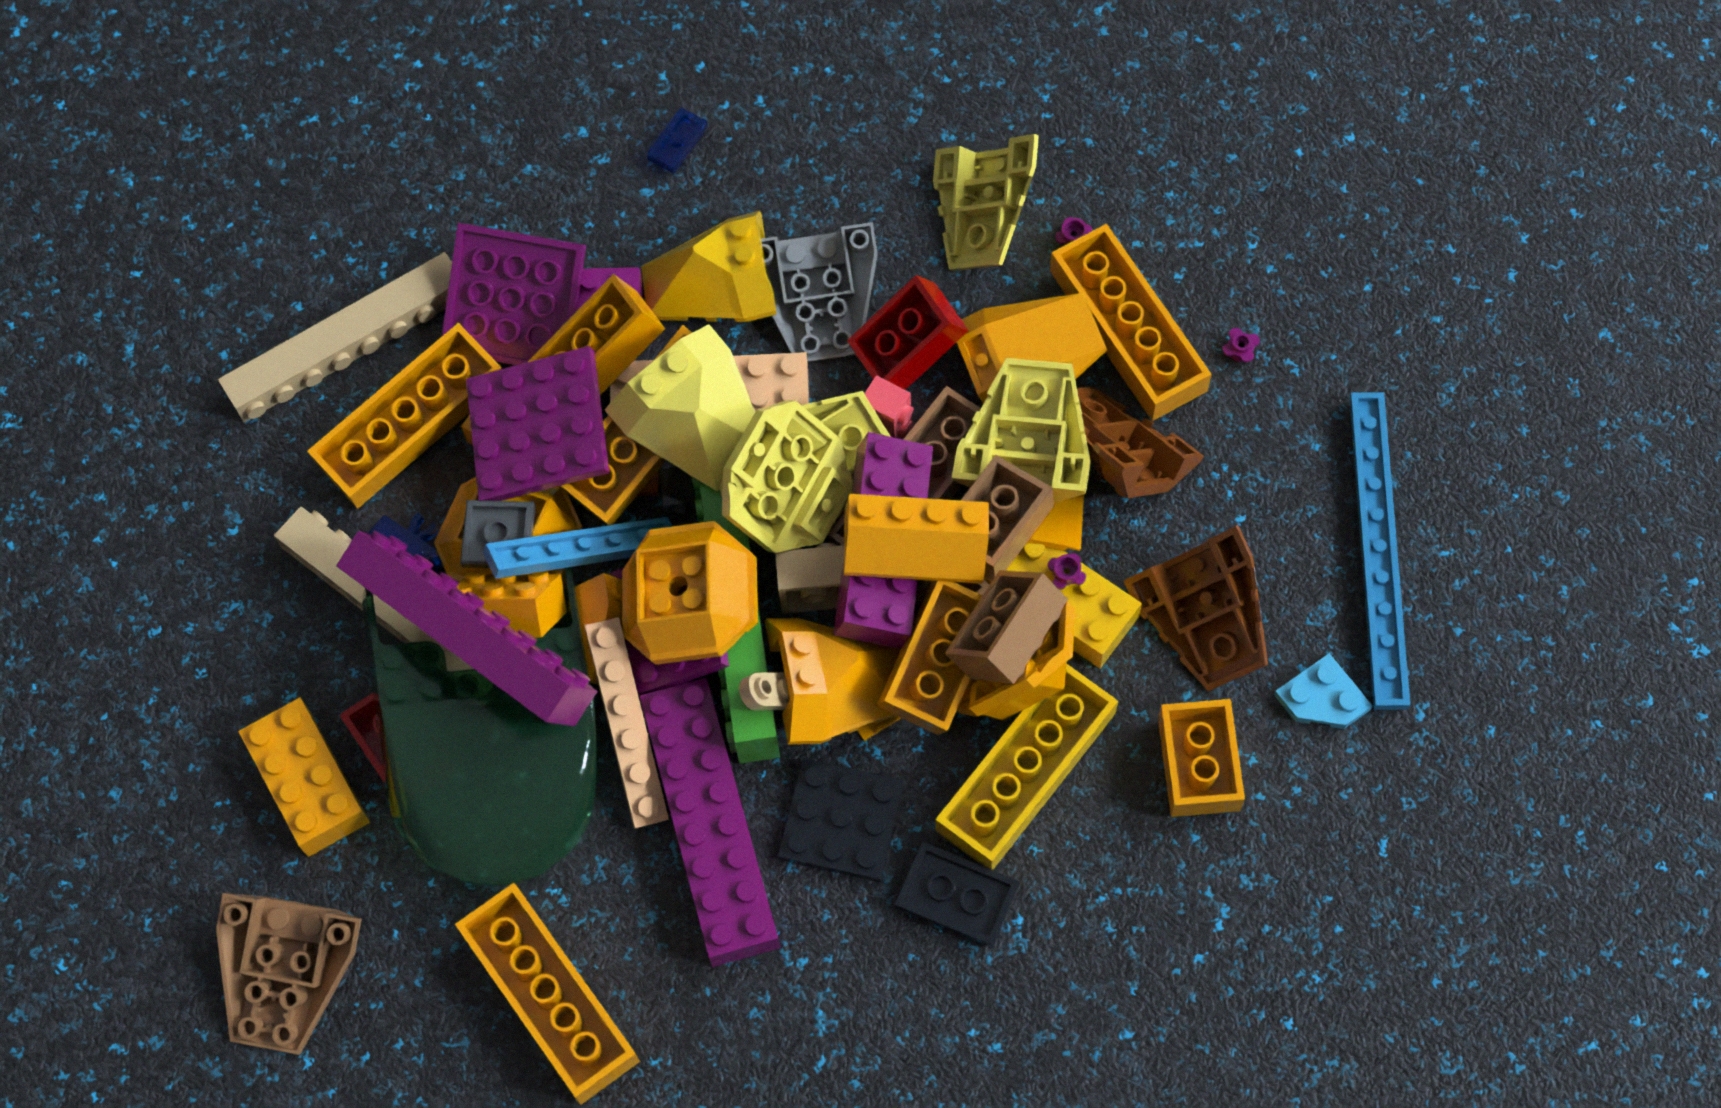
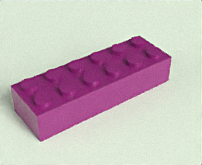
M868 432L857 447L851 494L927 498L933 446ZM843 555L833 635L900 649L912 634L918 580L843 575Z

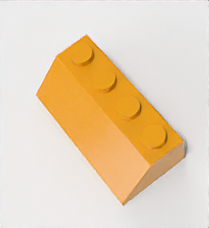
M849 494L844 517L843 575L983 584L989 537V502Z

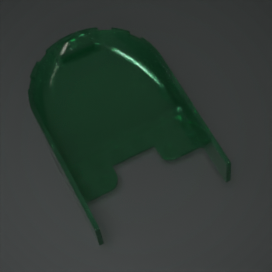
M571 567L563 568L561 578L567 612L563 615L565 628L550 629L542 638H535L537 640L535 646L542 651L545 649L553 651L563 659L561 665L570 671L572 668L577 669L589 677ZM364 587L362 607L386 797L393 823L400 836L404 837L406 842L416 852V856L438 872L443 871L451 876L460 878L462 882L488 886L508 885L545 873L551 866L558 863L574 849L582 838L594 810L597 788L594 698L575 726L545 722L475 669L447 672L444 651L434 642L421 641L384 645L380 643L378 638L373 593Z

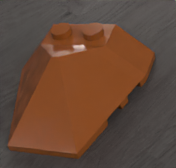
M1094 387L1077 388L1091 464L1107 482L1115 487V491L1120 496L1133 498L1168 492L1202 461L1204 456L1177 435L1170 433L1169 436H1165L1152 428L1153 421L1144 417L1141 422L1125 413L1127 406Z
M1239 525L1208 539L1207 542L1162 564L1150 567L1123 580L1130 596L1142 603L1140 615L1144 619H1148L1160 632V638L1165 643L1169 642L1181 656L1180 660L1207 691L1268 665L1253 555Z

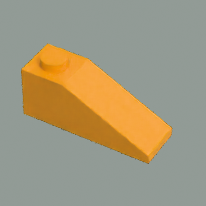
M605 573L572 588L586 676L590 678V683L598 685L584 626L619 617L622 628V579Z

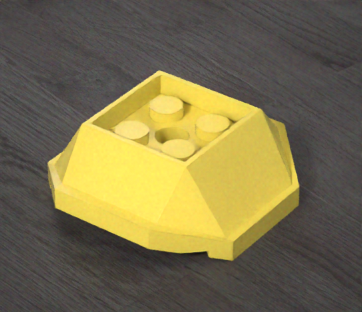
M786 400L756 410L723 468V479L719 484L722 495V516L768 552L778 553L804 546L822 544L851 493L853 486L851 473L847 472L846 457L840 438L795 400Z

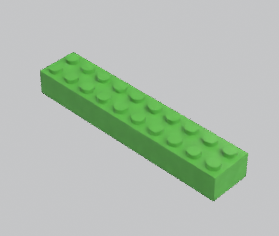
M692 477L699 523L715 521L751 552L749 536L722 516L721 491L716 492ZM758 606V624L748 633L745 632L727 651L729 667L718 670L726 721L732 720L725 722L730 753H737L739 764L780 758L774 710H751L743 703L739 693V684L743 678L754 673H768Z

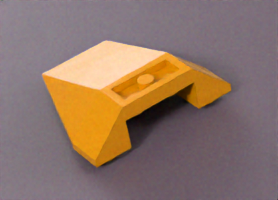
M1083 293L983 308L961 319L969 331L957 341L977 394L983 404L987 398V392L1006 358L1071 363L1076 379L1107 351V347Z

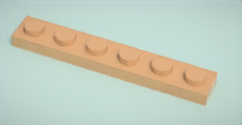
M619 617L585 625L584 629L633 828L669 820Z

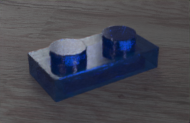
M680 107L648 151V161L675 174L708 128L707 120Z

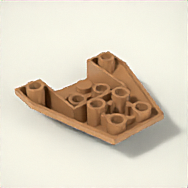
M223 893L216 933L230 1042L300 1055L355 955L362 919L336 909L273 897Z

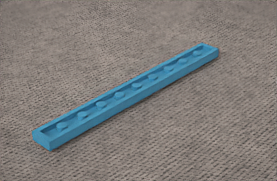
M1384 392L1351 393L1349 404L1373 710H1408L1410 707L1385 396Z

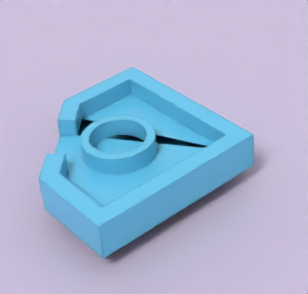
M1330 653L1284 684L1274 693L1276 699L1295 722L1328 724L1332 728L1345 729L1368 713L1373 707Z

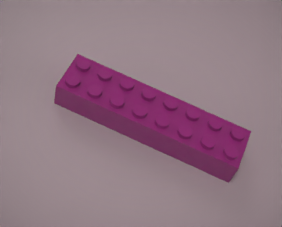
M361 531L356 533L336 567L545 722L569 726L577 724L597 693V690L588 684L590 681L588 676L577 669L572 668L570 671L561 665L563 659L549 649L544 651L535 646L537 640L533 636L520 629L518 632L508 626L511 621L495 610L492 613L482 607L485 602L481 598L468 591L464 594L457 589L459 583L455 579L442 572L438 575L431 570L433 564L418 554L412 556L405 551L408 545L392 535L387 538L377 531H374L372 534Z
M707 677L640 695L712 967L781 948Z

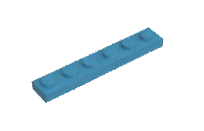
M668 517L487 543L482 553L495 579L631 558L649 530L673 526Z

